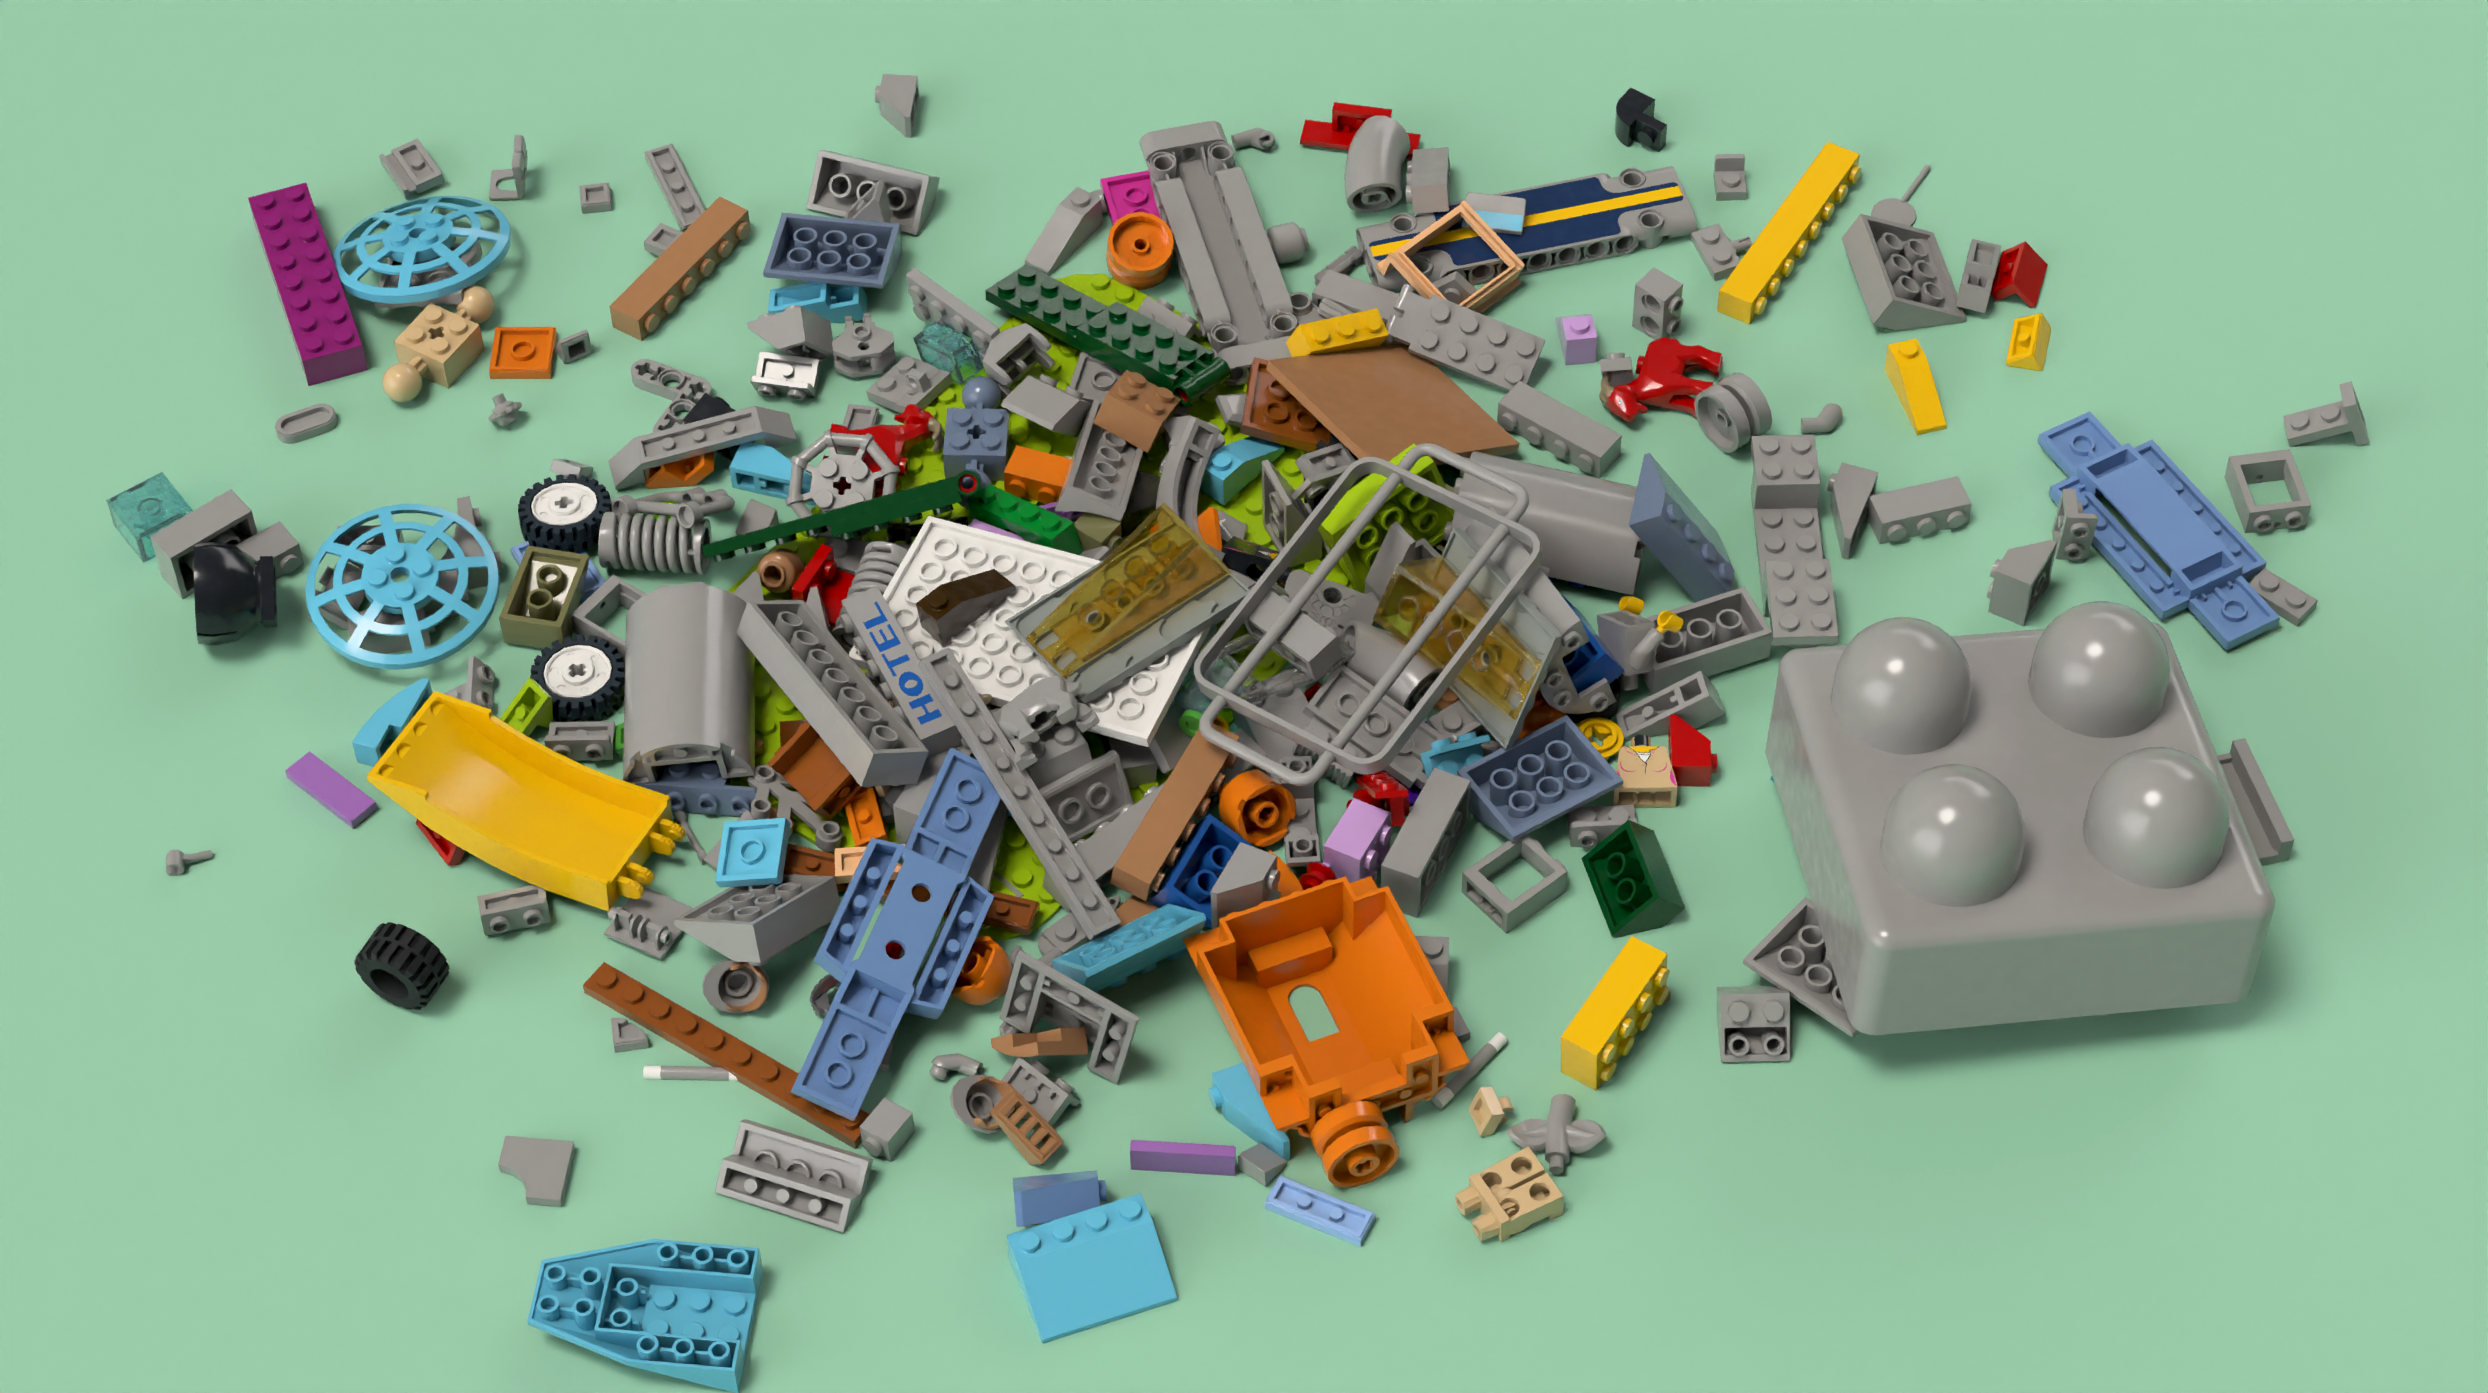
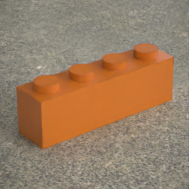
M1016 445L1003 472L1005 491L1017 497L1040 501L1044 504L1057 502L1072 459ZM1135 480L1121 521L1118 522L1123 523L1135 497Z

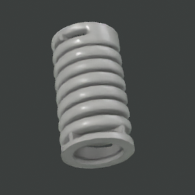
M605 512L601 520L598 540L601 568L615 569L624 567L627 570L636 568L639 571L648 569L652 572L660 570L665 573L670 570L673 573H681L684 570L686 574H693L695 572V574L705 575L708 570L710 557L705 558L702 546L711 543L712 540L710 521L703 518L700 525L693 527L692 536V527H682L676 516H672L668 520L664 515H660L656 520L655 516L649 514L644 519L641 514H635L632 518L629 513L622 515V513Z
M875 541L866 545L864 556L861 557L860 566L856 570L855 577L845 599L875 586H878L883 595L908 550L899 545L884 541ZM842 607L835 624L836 627L831 635L849 654L854 646L853 638L855 637L852 632L847 634L841 623L840 615L844 614Z

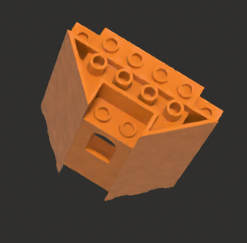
M1346 876L1335 880H1327L1318 886L1303 891L1297 890L1288 896L1273 901H1264L1258 906L1240 912H1232L1219 919L1218 928L1183 939L1276 1130L1286 1132L1288 1129L1298 1130L1300 1136L1311 1138V1131L1314 1125L1326 1113L1341 1105L1357 1101L1375 1103L1382 1112L1397 1107L1406 1123L1414 1116L1412 1109L1423 1098L1426 1101H1430L1447 1085L1444 1079L1451 1072L1462 1071L1470 1063L1454 1032V1009L1389 887L1385 886L1378 889L1372 876L1349 883ZM1300 987H1310L1317 990L1339 1032L1309 1042L1288 1001L1290 994Z

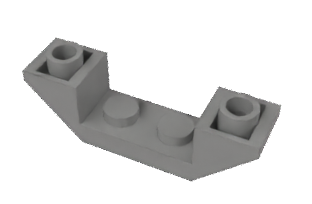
M1312 756L1279 757V763L1296 772L1305 773L1312 768ZM1280 779V784L1292 793L1296 802L1294 820L1290 819L1286 827L1289 831L1283 837L1287 867L1308 866V864L1313 862L1321 863L1319 836L1316 829L1314 783L1308 786H1296Z

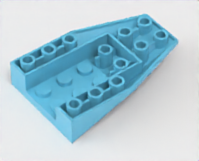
M651 1239L545 1259L541 1262L528 1317V1325L628 1366L739 1393L763 1274L760 1249Z

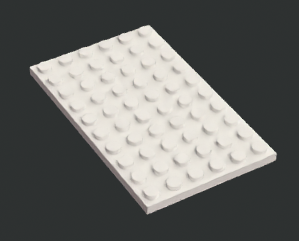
M928 516L886 588L883 597L920 661L949 647L979 696L991 694L993 699L988 704L1002 707L1041 679L1057 676L1004 621L1101 561ZM995 569L1016 586V590L977 618L972 624H969L967 628L955 637L953 636L944 645L940 644L921 627L916 603L942 584ZM1212 624L1182 646L1174 647L1131 678H1125L1096 700L1084 703L1076 695L1077 702L1086 704L1096 712L1100 720L1098 724L1087 731L1149 747ZM853 646L848 655L859 668L868 670L866 666L868 659L865 655L860 657L855 646ZM1072 720L1075 726L1078 728L1076 721Z

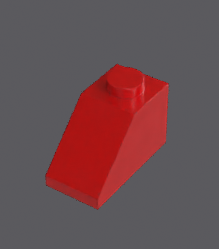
M1670 714L1668 748L1677 786L1710 787L1711 773L1717 774V754H1711V741L1678 715Z

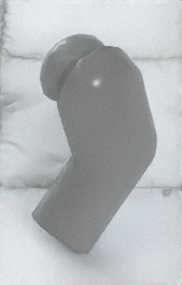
M1254 128L1231 135L1232 144L1235 149L1250 145L1261 150H1269L1275 144L1274 134L1261 128Z
M1830 403L1823 408L1818 417L1801 418V432H1830L1840 421L1842 409L1837 404Z
M959 1053L939 1055L931 1062L933 1066L930 1069V1074L943 1080L948 1077L949 1070H955L968 1076L980 1075L983 1063Z

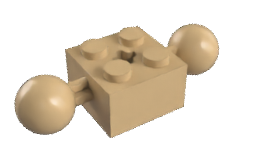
M481 286L466 287L463 301L460 304H456V313L430 303L394 340L398 363L386 370L382 380L383 389L388 397L397 402H407L414 399L422 388L421 376L449 389L485 350L479 324L486 322L492 316L495 308L494 298L487 289Z

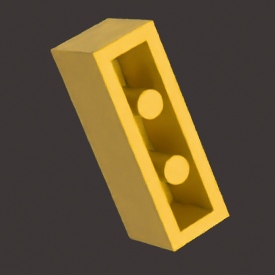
M1378 308L1300 324L1288 338L1286 344L1291 356L1297 357L1380 346L1389 336V333Z

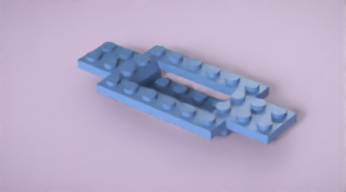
M2090 411L2039 434L2038 444L2069 477L2050 486L2049 496L2059 506L2063 489H2076L2077 502H2082L2083 513L2097 514L2098 517L2092 544L2161 620L2188 608L2225 650L2278 626L2279 615L2246 581V579L2259 574L2266 567L2267 562L2153 440L2135 448L2129 443L2122 446ZM2103 496L2107 498L2172 570L2170 578L2097 498Z

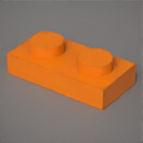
M874 786L861 787L844 806L855 847L867 846L871 838L890 841L876 789Z

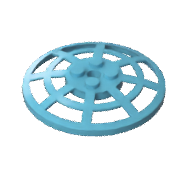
M461 196L427 197L388 207L359 222L339 241L332 259L342 288L358 298L387 304L421 302L457 292L487 276L507 255L511 246L512 235L509 222L503 212L485 201ZM435 208L455 210V212L446 215L433 213ZM421 209L419 214H414L410 216L406 215L402 217L398 216L410 211ZM489 213L497 218L500 224V233L482 230L480 219L476 214ZM467 217L472 225L471 228H457L453 226L452 221ZM384 222L391 224L385 232L371 235ZM456 237H468L457 249L450 250ZM479 239L496 242L489 253L471 267H468L460 259L474 247ZM382 241L384 247L370 257L366 252V244ZM356 248L358 258L362 264L349 275L342 267L340 258L344 252ZM388 256L394 261L402 262V265H389L380 261ZM437 256H440V258L435 259V260H432V261H429V262L420 263V264H415L416 262L427 261V260L433 259V258H435V257H437ZM448 264L458 273L434 283L411 287L412 274L431 271ZM370 269L383 274L399 275L398 288L372 286L359 280Z
M398 504L365 512L349 520L334 531L321 545L312 560L307 574L305 592L307 608L314 627L322 639L336 652L351 661L365 666L405 670L439 662L457 653L473 641L486 626L494 612L499 595L500 579L497 561L491 546L483 534L470 522L455 513L439 507L422 504ZM421 513L438 516L441 519L433 526L416 522L394 523L392 515ZM380 519L381 526L362 534L349 546L336 543L352 529L368 521ZM456 523L474 536L481 546L484 556L465 557L457 542L444 532ZM413 530L425 534L416 544L399 543L396 531ZM383 534L386 546L378 549L372 555L358 550L367 541ZM439 539L451 550L455 558L436 561L428 549ZM326 553L339 556L340 558L334 571L333 589L315 596L314 587L319 564ZM349 560L364 565L361 579L343 584V575ZM488 568L487 591L482 605L476 611L462 601L468 586V569ZM458 570V582L453 594L439 588L441 572ZM398 574L409 575L406 581L399 583L393 581V578ZM364 591L371 605L362 616L350 605L346 596ZM432 599L444 605L433 615L418 621L416 610L427 605ZM337 600L338 606L344 615L357 625L349 642L340 638L327 625L320 614V607ZM384 611L392 614H403L405 624L388 625L375 621L380 613ZM453 612L469 621L452 638L437 646L425 649L422 631L440 624ZM369 631L386 636L408 635L412 653L382 654L367 651L360 647Z

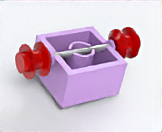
M1364 789L1354 791L1353 799L1349 800L1346 804V811L1324 844V862L1308 864L1306 868L1307 873L1301 875L1299 881L1303 890L1318 886L1327 880H1335L1346 876L1349 883L1372 876L1373 880L1376 881L1377 871L1391 848L1389 847V840L1393 828L1390 827V812L1383 810L1381 799H1375Z

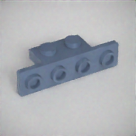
M718 764L665 765L660 781H656L654 784L638 785L670 796L672 812L683 811L684 813L741 816L746 810L750 812L751 802L755 799L757 792L755 787L729 786L731 778L722 779Z

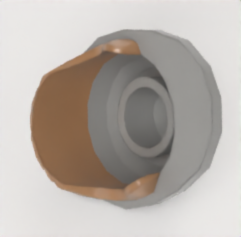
M728 959L710 968L704 977L702 987L703 994L710 1005L721 1011L745 1014L758 1010L765 1003L770 989L768 972L762 965L750 966L749 962H737Z
M970 1075L959 1079L953 1086L950 1096L951 1107L956 1117L970 1128L986 1134L997 1133L1002 1128L989 1111L1014 1087L1010 1083L998 1080L993 1076ZM1014 1105L1005 1115L1010 1118L1015 1113L1017 1107Z

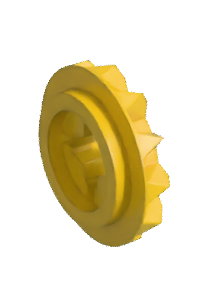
M1598 717L1584 719L1576 725L1606 761L1612 755L1618 756L1619 749L1623 747L1624 736L1621 728L1615 722ZM1592 733L1599 741L1603 740L1602 746L1592 742Z

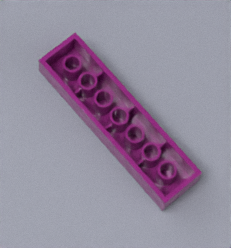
M307 183L248 197L254 224L308 386L367 371L363 346Z

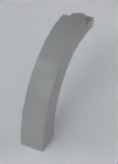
M1190 417L1179 445H1171L1165 461L1156 501V528L1175 517L1222 562L1225 553L1204 542L1197 520V503L1201 481L1221 430L1197 417Z

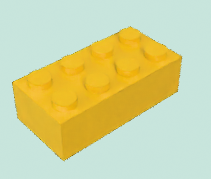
M1633 936L1630 937L1562 1034L1561 1073L1596 1091L1603 1081L1608 1082L1611 1079L1617 1066V1060L1621 1055L1626 1056L1634 1043L1633 1037L1638 1030L1643 1031L1647 1027L1652 1016L1651 1011L1656 1004L1662 1005L1668 995L1667 978L1670 970L1667 969V953Z

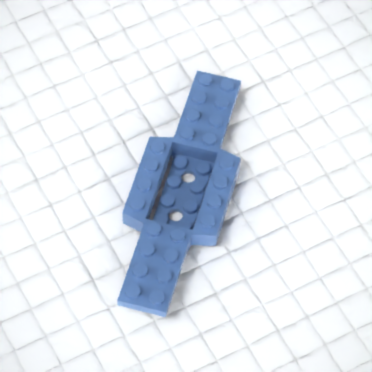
M950 747L905 845L871 838L813 960L841 982L791 1092L851 1121L855 1120L903 1014L909 1013L937 1020L943 1012L994 899L990 892L967 875L1001 799L976 759ZM897 863L902 865L864 949L859 959L853 960ZM924 886L930 892V899L926 902L915 900L912 896V888ZM954 891H958L917 983L913 987L912 983ZM892 942L900 944L904 949V956L900 959L890 958L886 953V945Z

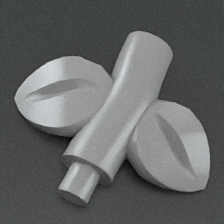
M1558 1094L1551 1099L1547 1121L1529 1119L1519 1122L1508 1129L1507 1135L1520 1147L1526 1148L1529 1146L1532 1152L1545 1150V1160L1550 1163L1549 1171L1552 1174H1561L1563 1166L1569 1162L1570 1151L1578 1154L1590 1150L1606 1137V1132L1601 1125L1591 1120L1584 1119L1572 1122L1576 1101L1572 1096Z

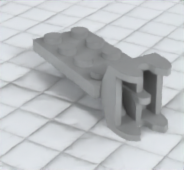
M915 267L906 274L909 286L908 293L912 297L915 315L924 322L927 320L934 325L936 330L944 337L950 335L951 332L947 331L949 328L963 334L959 339L960 343L958 338H956L960 348L964 351L963 337H965L975 356L984 365L986 376L994 380L999 386L1002 400L1012 392L1009 388L1037 363L1046 368H1051L1055 364V361L1045 352L1051 348L1050 343L1029 324L1024 323L1000 332L996 325Z

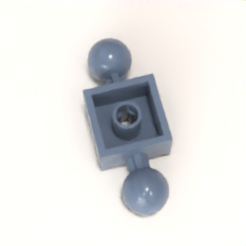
M984 376L975 377L964 386L962 402L965 408H947L943 448L945 479L957 476L967 469L975 470L982 478V486L979 491L989 484L992 485L991 480L1004 481L1003 472L1009 462L1011 446L1010 410L997 409L1001 402V390L994 380ZM965 477L963 484L967 488H972L974 481L971 477ZM977 493L965 498L964 500H962V502L958 503L964 508L969 509L967 501Z

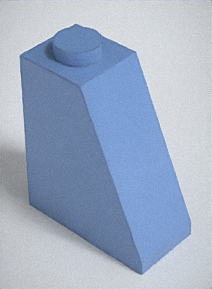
M1097 1170L1013 1178L1017 1227L1053 1221L1098 1207L1101 1201H1107L1105 1180H1098Z

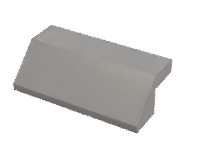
M744 1119L740 1121L733 1154L722 1159L715 1192L844 1233L865 1194L873 1159Z

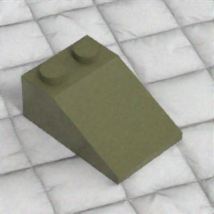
M527 546L499 617L504 642L538 648L548 647L552 650V642L558 640L560 644H564L563 637H572L574 628L571 614L580 606L590 560L589 555Z

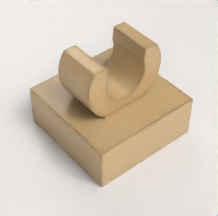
M1480 1087L1468 1108L1480 1136L1493 1135L1498 1124L1507 1121L1504 1112H1510L1514 1109L1508 1097L1497 1098L1493 1087Z

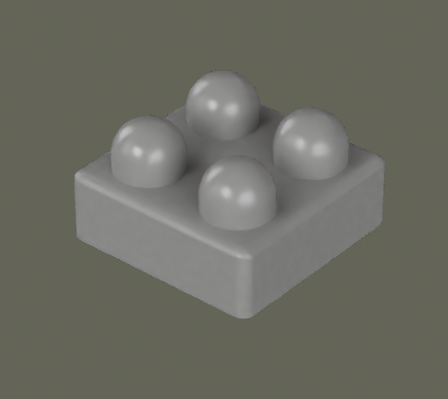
M2094 601L2066 610L2057 616L2046 629L1950 636L1940 627L1930 622L1911 617H1895L1866 627L1848 645L1794 649L1783 656L1779 664L1765 753L1849 1022L1856 1030L1868 1035H1886L2235 1003L2249 996L2273 915L2275 898L2169 635L2162 626L2149 621L2138 611L2128 606L2108 601Z

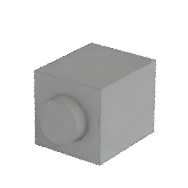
M884 1097L860 1125L861 1141L864 1149L873 1156H881L891 1162L915 1133L913 1113Z

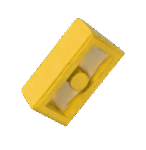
M2043 313L2014 319L2006 359L2007 366L2035 371L2043 370L2051 327Z

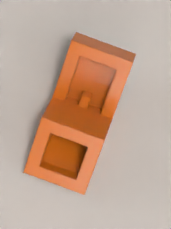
M714 451L645 469V486L649 489L695 486L714 471Z

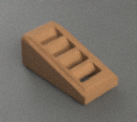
M1011 1089L989 1111L1029 1165L1044 1163L1064 1142L1058 1133L1016 1089ZM1015 1105L1018 1110L1008 1118L1005 1114ZM1024 1117L1026 1121L1017 1128L1015 1125ZM1033 1128L1035 1132L1027 1138L1025 1135Z

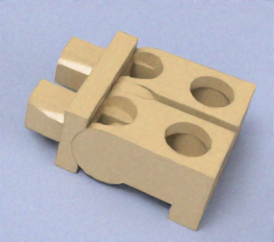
M1529 1146L1490 1166L1480 1174L1477 1172L1469 1176V1187L1455 1195L1456 1206L1462 1215L1466 1216L1478 1209L1482 1213L1481 1216L1472 1220V1228L1480 1241L1497 1235L1499 1240L1503 1242L1510 1238V1234L1520 1233L1537 1221L1546 1217L1553 1220L1563 1215V1195L1548 1173H1545L1544 1167Z

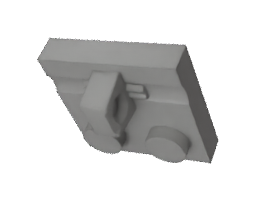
M905 355L875 382L866 393L869 401L902 414L909 404H914L921 409L927 407L953 383L950 372Z

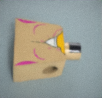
M1646 735L1634 736L1631 739V746H1623L1619 749L1616 773L1622 778L1623 785L1614 789L1613 805H1634V808H1675L1677 782L1667 748L1664 746H1651V739Z

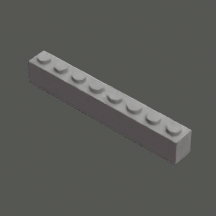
M1241 728L1233 732V734L1240 736L1238 742L1267 756V753ZM1238 758L1233 769L1227 767L1223 773L1226 775L1223 785L1229 783L1243 772L1254 769L1263 771V769ZM1165 783L1159 787L1156 785L1151 787L1139 802L1126 805L1120 811L1117 818L1111 822H1103L1091 837L1086 840L1080 839L1073 845L1100 889L1110 884L1116 862ZM1212 792L1208 799L1211 800L1207 811L1219 803L1218 793ZM1044 869L1043 888L1070 913L1071 909L1046 869Z

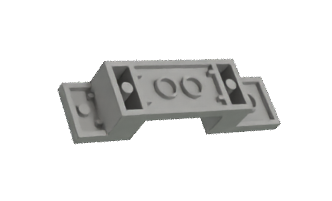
M1815 435L1752 436L1753 477L1751 500L1764 617H1770L1771 631L1773 632L1772 644H1838L1839 635L1830 559H1823L1817 510L1820 475Z

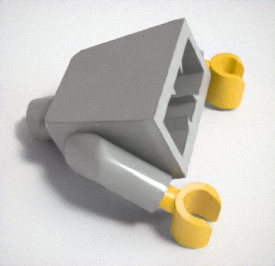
M1624 596L1619 601L1620 611L1597 615L1599 637L1625 670L1618 677L1621 690H1634L1638 688V674L1650 672L1653 669L1654 650L1664 640L1663 634L1666 630L1676 633L1683 625V619L1678 617L1677 614L1671 611H1662L1658 615V626L1655 629V622L1639 616L1643 610L1644 601L1634 596Z

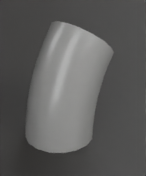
M1375 115L1370 117L1360 126L1351 141L1346 159L1344 181L1347 205L1356 212L1370 213L1385 210L1395 205L1402 197L1401 168L1409 154L1410 141L1405 129L1396 120L1387 116Z
M1351 619L1347 622L1340 635L1339 645L1343 656L1333 665V670L1340 662L1375 686L1407 645V642L1372 625ZM1419 650L1387 691L1386 695L1411 712L1444 668Z

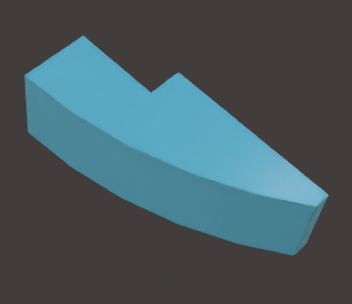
M809 282L770 290L768 313L777 314L784 312L788 306L801 305L803 308L818 313L819 316L830 320L831 323H844V316H852L854 321H860L863 318V314L867 313L868 298L863 287L839 285L831 287L829 283Z
M422 678L406 687L388 700L363 725L352 741L358 763L372 767L375 766L433 693L430 679Z

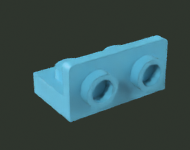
M1471 732L1458 736V742L1451 744L1450 738L1431 743L1432 749L1420 754L1427 779L1433 768L1457 775L1459 769L1483 758L1484 754L1481 744L1490 741L1489 734L1477 737L1476 732Z

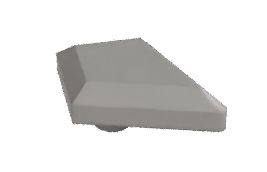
M1245 393L1218 395L1215 400L1225 424L1241 427Z

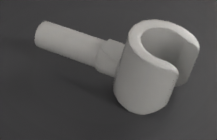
M171 850L166 855V873L170 876L181 875L184 872V864L212 858V852L207 850L193 854H184L179 850Z

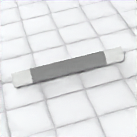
M1500 1032L1496 1033L1470 1060V1063L1462 1071L1460 1070L1432 1099L1434 1105L1442 1109L1507 1043V1038Z
M644 1065L643 1069L644 1079L737 1081L733 1074L721 1067Z

